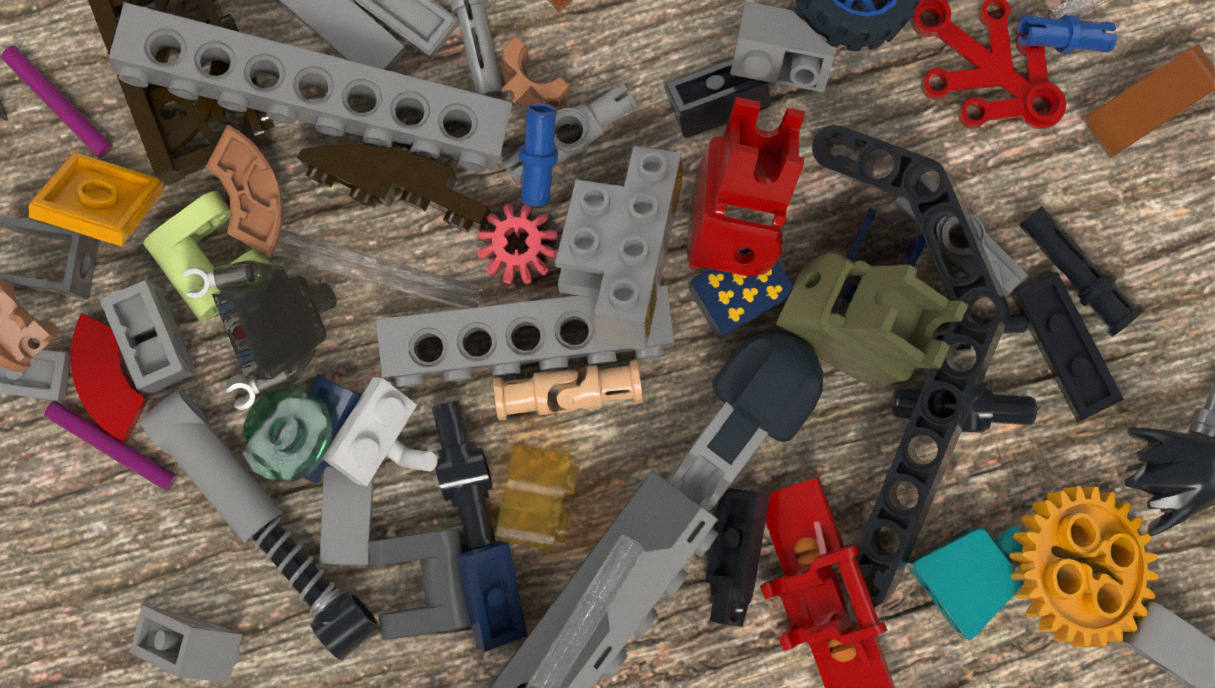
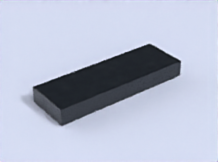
M1057 271L1011 293L1020 313L1026 316L1028 329L1077 422L1124 400Z

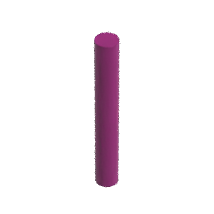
M10 46L2 53L1 59L98 158L104 157L111 151L113 145L16 46Z
M53 401L47 407L44 417L166 492L177 479L175 473L59 402Z

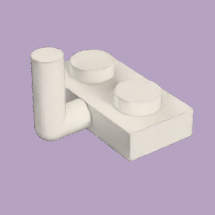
M378 377L372 378L322 457L323 460L357 485L362 486L369 484L385 456L404 468L432 471L437 466V457L433 452L409 449L397 440L398 435L417 404L385 379Z

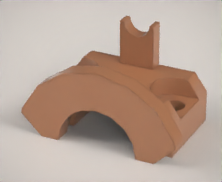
M515 35L503 50L502 73L505 86L501 89V92L508 91L514 99L513 104L517 103L525 109L529 108L531 104L538 103L552 105L556 107L557 111L567 108L570 86L561 77L548 83H537L529 79L524 73L525 65L529 61L528 49L525 43Z
M4 277L0 281V366L10 371L24 373L31 367L29 361L56 338L61 330L51 321L45 323L31 316L16 299L13 291L14 286ZM32 338L38 339L40 343H35Z

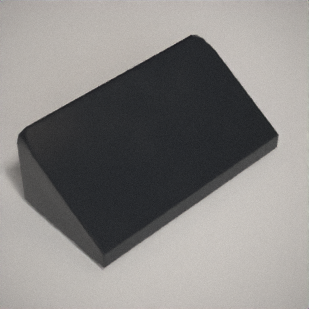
M731 59L664 84V89L683 136L689 138L726 124L736 97L759 101L760 111L770 107L771 98L768 82L731 75L733 61Z

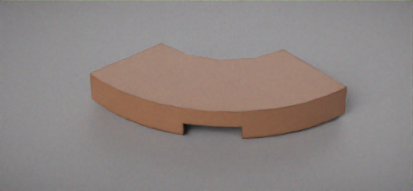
M227 125L205 167L221 180L230 197L232 216L227 234L269 256H273L279 242L283 224V201L279 182L262 151L243 133Z

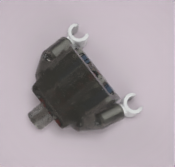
M253 260L215 266L213 272H208L199 266H193L182 274V276L198 274L204 279L205 285L203 289L186 292V295L191 298L203 296L210 287L216 286L220 290L212 293V297L243 372V375L233 376L227 381L225 392H232L236 388H244L248 391L247 395L234 401L235 408L240 410L248 409L254 402L255 394L267 395L301 379L315 355V347L326 339L327 332L320 314L335 308L337 305L335 293L330 285L326 282H321L309 288L308 282L303 275H288L282 266Z

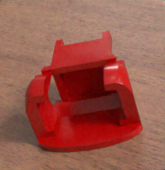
M740 97L735 98L723 137L717 136L710 139L697 169L688 229L687 265L689 269L699 270L700 267L743 276L764 275L774 267L782 254L783 233L779 226H784L787 208L804 166V157H799V135L804 120L803 110L787 107L779 127L772 131H764L756 125L760 111V102ZM727 205L772 213L774 217L771 225L725 217L724 214ZM741 248H749L753 252L749 254L739 253L738 250Z

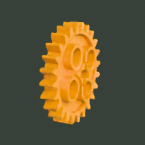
M1076 486L1063 488L1062 491L1047 493V500L1035 501L1032 504L1036 514L1021 517L1028 532L1014 533L1013 538L1023 547L1022 552L1010 553L1011 559L1021 563V570L1015 571L1010 576L1011 579L1022 580L1025 586L1015 595L1016 598L1030 599L1032 603L1025 615L1027 617H1042L1038 630L1040 632H1054V641L1070 642L1072 647H1106L1107 642L1123 641L1122 632H1135L1137 630L1133 617H1147L1148 612L1141 603L1142 599H1155L1156 597L1146 587L1147 581L1159 579V575L1148 570L1147 563L1158 558L1157 554L1145 552L1144 548L1150 542L1152 536H1149V534L1139 535L1137 530L1143 521L1142 517L1127 518L1131 504L1128 502L1115 503L1114 492L1100 493L1099 488L1096 486L1086 488ZM1051 550H1052L1053 552H1055L1056 554H1058V555H1057V556L1053 555L1052 552H1051ZM1057 574L1059 577V586L1057 583Z

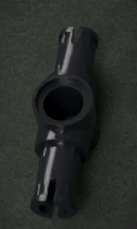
M459 400L432 407V412L442 450L438 451L439 459H437L435 469L443 498L446 502L451 501L452 508H458L469 549L496 542L486 503V498H490L488 490L493 489V484L483 448H477L475 441L470 442Z

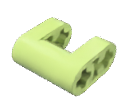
M218 191L209 192L195 200L149 234L143 242L146 249L200 322L209 320L219 314L216 307L219 295L226 294L231 299L251 291L274 271L273 265L265 254L258 249H253L220 271L248 267L251 272L250 279L210 287L199 298H191L186 295L187 291L201 290L205 285L204 279L198 274L182 276L187 269L199 266L208 272L216 271L197 243L221 226L231 216V208Z

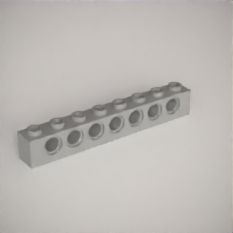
M125 2L109 55L113 74L119 75L121 81L133 86L148 87L149 83L168 87L170 93L181 98L195 100L200 95L216 99L220 106L232 111L245 112L247 108L267 112L268 118L280 123L294 124L296 120L315 124V129L328 135L343 136L344 132L363 136V141L372 146L390 148L394 144L410 148L412 154L431 160H437L439 156L458 160L460 167L477 172H483L486 168L495 169L501 156L512 102ZM163 48H172L180 53V56L171 63H161L154 59L155 54ZM214 60L223 61L230 67L226 73L220 76L209 75L203 70L208 62ZM259 73H270L278 79V82L273 87L264 89L254 85L252 79ZM317 85L326 92V96L318 101H310L305 99L300 91L305 86ZM355 97H364L372 102L374 108L367 113H358L350 108L348 102ZM402 109H411L420 116L421 122L411 126L405 125L398 120L396 113ZM448 121H458L466 127L468 134L460 138L452 137L445 131L443 124Z

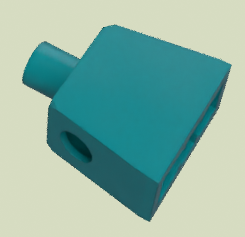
M1014 525L1010 526L993 540L983 527L972 526L910 557L906 564L961 638L969 641L974 638L1024 584L1022 580H1014L1010 576V574L1016 571L1011 565L1014 560L1010 558V553L1022 552L1023 547L1013 538L1014 533H1021Z

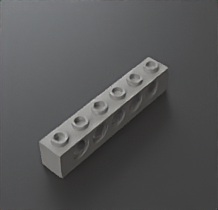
M667 285L659 287L646 351L597 343L594 313L598 298L579 295L376 319L382 378L388 381L395 380L396 388L425 385V376L443 374L444 382H457L473 379L472 371L491 369L492 376L495 377L520 374V365L539 363L540 371L568 368V359L587 357L588 365H600L617 362L616 354L635 352L636 359L638 360L665 356L664 348L673 347L674 345ZM578 320L587 326L589 333L583 343L569 345L562 340V327L569 321ZM523 326H532L540 332L538 345L529 351L519 350L513 343L515 332ZM478 331L488 333L492 339L490 350L480 357L469 355L466 350L468 337ZM429 337H437L443 343L442 355L434 362H423L418 353L421 342Z

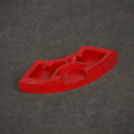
M81 313L71 344L70 362L75 388L81 402L91 417L109 434L123 442H127L149 398L134 388L125 371L124 357L111 326Z

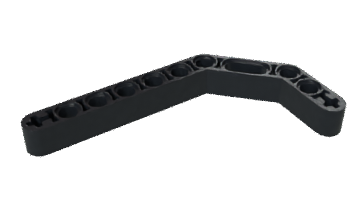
M831 125L820 130L813 139L812 151L816 161L836 174L908 200L950 300H961L968 305L962 321L949 323L942 341L950 345V348L941 368L930 369L858 544L860 554L856 556L863 578L871 575L878 563L890 565L878 569L873 580V584L880 588V590L870 594L875 608L889 600L896 591L1007 324L1009 307L957 184L949 170L926 156L843 126ZM843 144L852 151L859 153L857 162L843 155L835 156L830 153L833 145L841 146ZM883 155H891L894 160L893 170L884 178H876L873 173L874 163ZM926 172H938L940 184L937 190L931 195H920L917 187L920 177ZM953 215L957 217L975 257V270L972 275L964 279H958L954 275L937 236V224L945 216ZM980 298H990L995 304V316L989 323L978 325L972 318V306ZM968 343L975 350L976 362L971 369L962 372L953 364V352L961 344ZM944 389L952 392L957 401L956 410L948 418L939 415L934 408L936 395ZM923 435L931 437L937 444V456L930 463L923 462L916 455V442ZM903 481L912 483L918 490V502L913 508L905 507L897 498V488ZM884 526L892 528L899 536V548L895 553L887 552L879 544V532ZM843 584L844 594L848 601L851 603L846 587Z

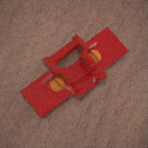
M819 476L767 493L770 495L766 525L784 575L761 584L760 588L765 600L772 597H781L789 619L790 627L778 637L782 650L787 651L807 642L812 650L825 688H895L877 635L888 630L884 620L879 621L856 559V556L860 554L857 544L849 546L848 544H843ZM837 563L858 622L851 620L843 593L831 564Z

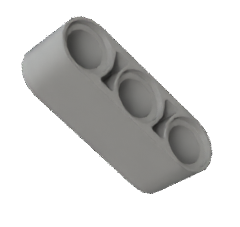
M1148 601L1145 605L1148 612L1147 617H1138L1135 621L1137 630L1135 632H1128L1122 642L1188 688H1215V641L1168 609L1153 601Z

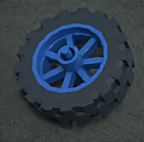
M796 0L797 7L795 11L797 16L802 20L805 19L809 27L818 35L820 34L825 37L829 45L836 48L839 45L847 46L848 51H860L862 47L868 46L869 50L881 47L885 40L890 42L895 38L914 15V9L920 3V0H885V5L881 10H876L871 0ZM859 3L863 12L852 10L850 8Z

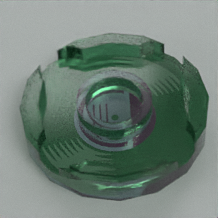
M285 385L287 386L286 388L280 390L274 388L264 393L251 407L243 424L242 436L246 438V449H243V454L246 462L255 473L275 482H295L310 475L323 461L322 457L331 444L333 423L328 406L319 395L297 385Z

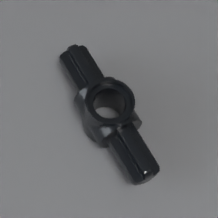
M982 383L962 432L984 433L985 430L990 428L991 423L1032 425L1035 423L1037 415L1036 399L1031 396L993 394L991 387H987V383ZM896 389L891 403L893 416L897 418H911L922 390ZM944 389L936 395L934 408L939 415L948 418L956 410L957 401L952 392Z

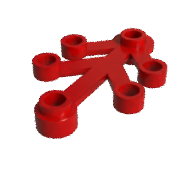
M920 0V3L914 9V15L910 19L913 30L923 37H938L977 68L951 72L941 68L930 70L921 82V90L927 98L939 100L952 91L999 86L1015 97L993 102H985V100L977 97L968 99L960 107L958 118L960 123L969 129L979 128L986 121L1019 117L1032 128L1047 129L1062 119L1066 110V99L1063 92L1056 85L1049 82L1045 47L1030 48L1029 46H1021L1018 38L1020 36L1025 37V34H1019L1016 38V48L1020 54L1026 56L1028 81L1013 69L1007 23L1010 15V5L1007 0H986L979 9V19L988 28L990 51L950 21L951 9L946 0ZM991 5L997 6L1002 12V17L1000 19L991 18L988 15L987 7ZM925 12L933 14L936 18V24L934 26L925 25L921 21V14ZM932 77L940 78L944 82V90H933L929 85V79ZM1035 99L1045 101L1048 107L1047 113L1041 114L1035 111L1033 101ZM975 106L979 108L982 114L981 120L975 121L970 119L966 113L967 107Z

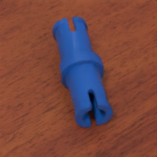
M1068 14L1063 15L1060 19L1024 15L1020 19L1017 34L1028 35V37L1020 36L1018 38L1021 46L1055 47L1057 52L1070 54L1075 49L1109 53L1114 49L1117 42V34L1105 33L1106 31L1116 30L1113 22L1081 21L1077 16Z
M541 103L531 104L526 109L525 145L520 147L519 160L523 163L521 202L530 206H544L548 204V201L550 202L553 165L558 161V150L554 148L557 109L552 105Z

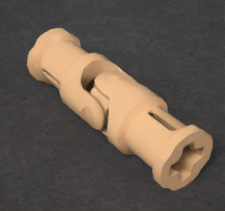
M637 360L630 361L628 366L599 369L597 365L581 367L578 370L563 369L536 372L532 378L503 381L501 377L493 378L495 405L499 421L506 420L509 414L537 411L539 415L570 412L579 408H602L605 402L633 399L635 403H643ZM555 384L558 389L557 398L549 392Z

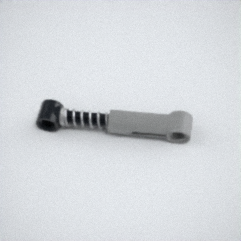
M176 388L139 420L147 435L161 450L173 457L246 545L255 540V549H262L266 553V562H273L278 568L277 575H284L289 581L288 588L296 589L300 594L299 601L307 602L310 606V615H313V618H315L311 623V628L320 642L333 656L343 661L380 629L378 621L366 605L352 592L348 591L343 595L339 588L334 587L335 582L329 583L323 576L324 569L318 570L313 565V556L307 557L301 550L302 543L296 544L290 537L291 530L285 531L279 521L283 512L209 426V421L203 411L183 390Z

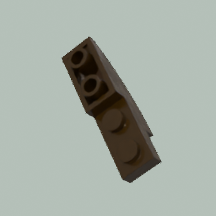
M355 144L325 145L301 149L297 157L308 168L305 174L307 177L329 188H332L334 182L342 184L351 189L349 197L374 209L377 202L390 208L399 191L402 192L400 197L402 202L423 212H426L428 206H431L445 213L444 222L461 231L469 233L471 227L484 230L488 223L487 216L490 214V210L487 206L452 190L457 180L453 168L429 158L396 149Z

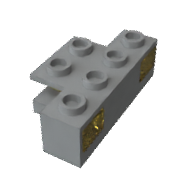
M633 146L624 186L577 179L575 181L555 267L561 268L558 280L560 293L598 298L594 313L597 343L646 351L655 306H657L656 301L673 222L677 211L676 208L678 206L682 181L684 180L682 178L683 164L681 163V153Z

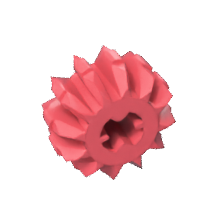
M507 204L503 207L506 220L501 222L493 213L487 216V221L495 231L479 230L477 237L479 240L492 245L482 247L477 251V254L481 260L494 258L486 269L490 276L498 274L506 267L503 275L505 284L511 285L517 271L521 272L524 284L529 285L532 283V277L529 269L532 267L543 276L549 272L547 266L540 258L556 259L557 250L544 244L558 239L556 230L541 231L549 221L545 213L538 215L531 222L532 207L530 205L524 204L521 208L520 217H515L512 206ZM513 235H516L518 240H520L521 235L527 236L525 243L528 250L522 255H519L518 250H515L514 255L508 253L510 245L507 240Z

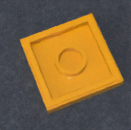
M73 152L29 203V218L122 247L163 194V182L156 177Z

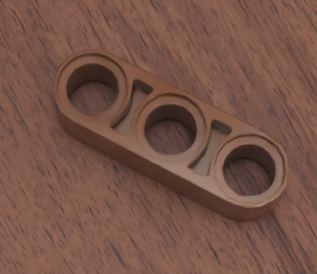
M1197 44L1089 114L1083 121L1110 159L1215 90V66L1200 44Z

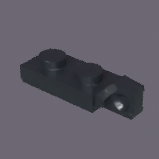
M728 488L718 501L716 512L718 520L714 524V530L718 532V535L711 544L705 583L711 584V596H714L710 616L711 622L743 627L747 609L755 589L770 498L769 494Z

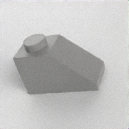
M142 605L130 653L177 677L229 683L233 667L239 658V645L242 634L214 622Z

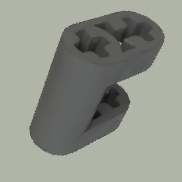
M460 528L368 542L371 566L420 559L426 606L379 614L382 640L472 626L457 555L463 553Z

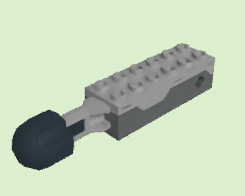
M767 331L750 337L735 350L712 381L713 391L724 402L667 480L654 471L647 475L489 688H524L523 683H533L539 688H595L594 686L602 675L611 679L628 657L626 654L628 650L624 648V645L633 634L640 639L644 636L658 616L657 610L653 606L663 593L670 598L676 593L688 576V573L682 567L694 552L699 557H702L717 537L718 532L712 529L718 519L711 515L710 512L768 435L780 442L791 441L815 409L823 392V370L817 354L804 340L787 332Z

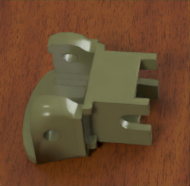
M832 252L813 259L801 270L776 325L782 332H787L804 340L820 359L838 370L870 386L883 388L897 382L907 381L912 376L915 368L940 369L950 345L944 341L932 340L933 333L942 323L962 321L968 305L961 300L950 301L915 277L917 269L911 265L870 266L864 261H856L854 263L846 256ZM863 276L845 316L831 313V309L846 277Z

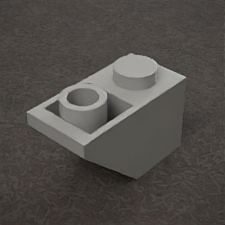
M745 1L730 74L824 93L834 60L835 50L792 10Z

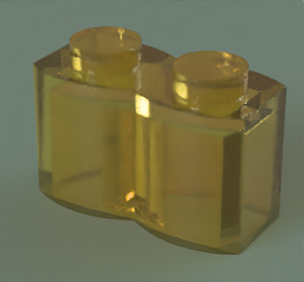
M514 443L495 540L547 551L554 550L555 541L565 543L570 514L562 512L565 493L575 494L580 466L571 465L572 454Z

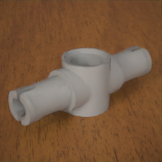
M622 82L589 105L583 102L575 108H563L557 111L554 148L558 150V161L555 165L565 159L581 157L587 152L590 143L604 134L602 129L637 108L632 95L629 94L627 96L626 92H628V89ZM573 124L578 126L583 134L577 142L565 144L556 137L557 131L562 126ZM518 150L501 160L507 172L512 175L511 177L517 186L522 184L523 163L519 160Z

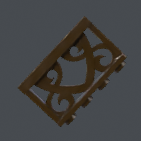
M88 0L109 55L124 2L141 7L155 2L156 11L167 13V6L170 1ZM199 0L200 10L195 16L185 14V2L180 3L175 10L174 15L207 24L211 23L214 26L239 32L232 15H223L218 0ZM170 48L159 50L155 60L167 63ZM214 60L211 62L209 75H223L230 67L223 61ZM117 75L155 177L165 184L171 185L186 179L185 176L204 169L221 138V135L214 133L210 129L207 122L213 116L222 124H232L225 118L227 109L220 106L216 99L200 96L196 104L193 105L189 99L173 95L167 88L151 90L150 84L148 87L133 86L121 81L119 75ZM254 76L252 79L254 85L258 84L257 76ZM172 101L177 102L188 114L183 119L182 115L176 110L173 118L164 119L162 115L164 105ZM247 108V111L243 112L245 121L240 132L248 137L257 147L272 144L273 141L269 129L275 127L274 120L267 117V112ZM199 131L212 143V145L179 158L176 155V151L193 139Z

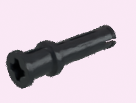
M1043 205L1019 225L1080 292L1077 295L1080 299L1079 302L1083 306L1089 305L1108 326L1106 332L1111 337L1122 331L1145 310L1141 303L1135 305L1115 283L1117 277L1113 273L1110 274L1108 271L1103 273L1088 258L1077 243L1056 223Z

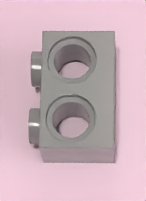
M143 280L100 299L137 390L155 393L197 374L160 286Z

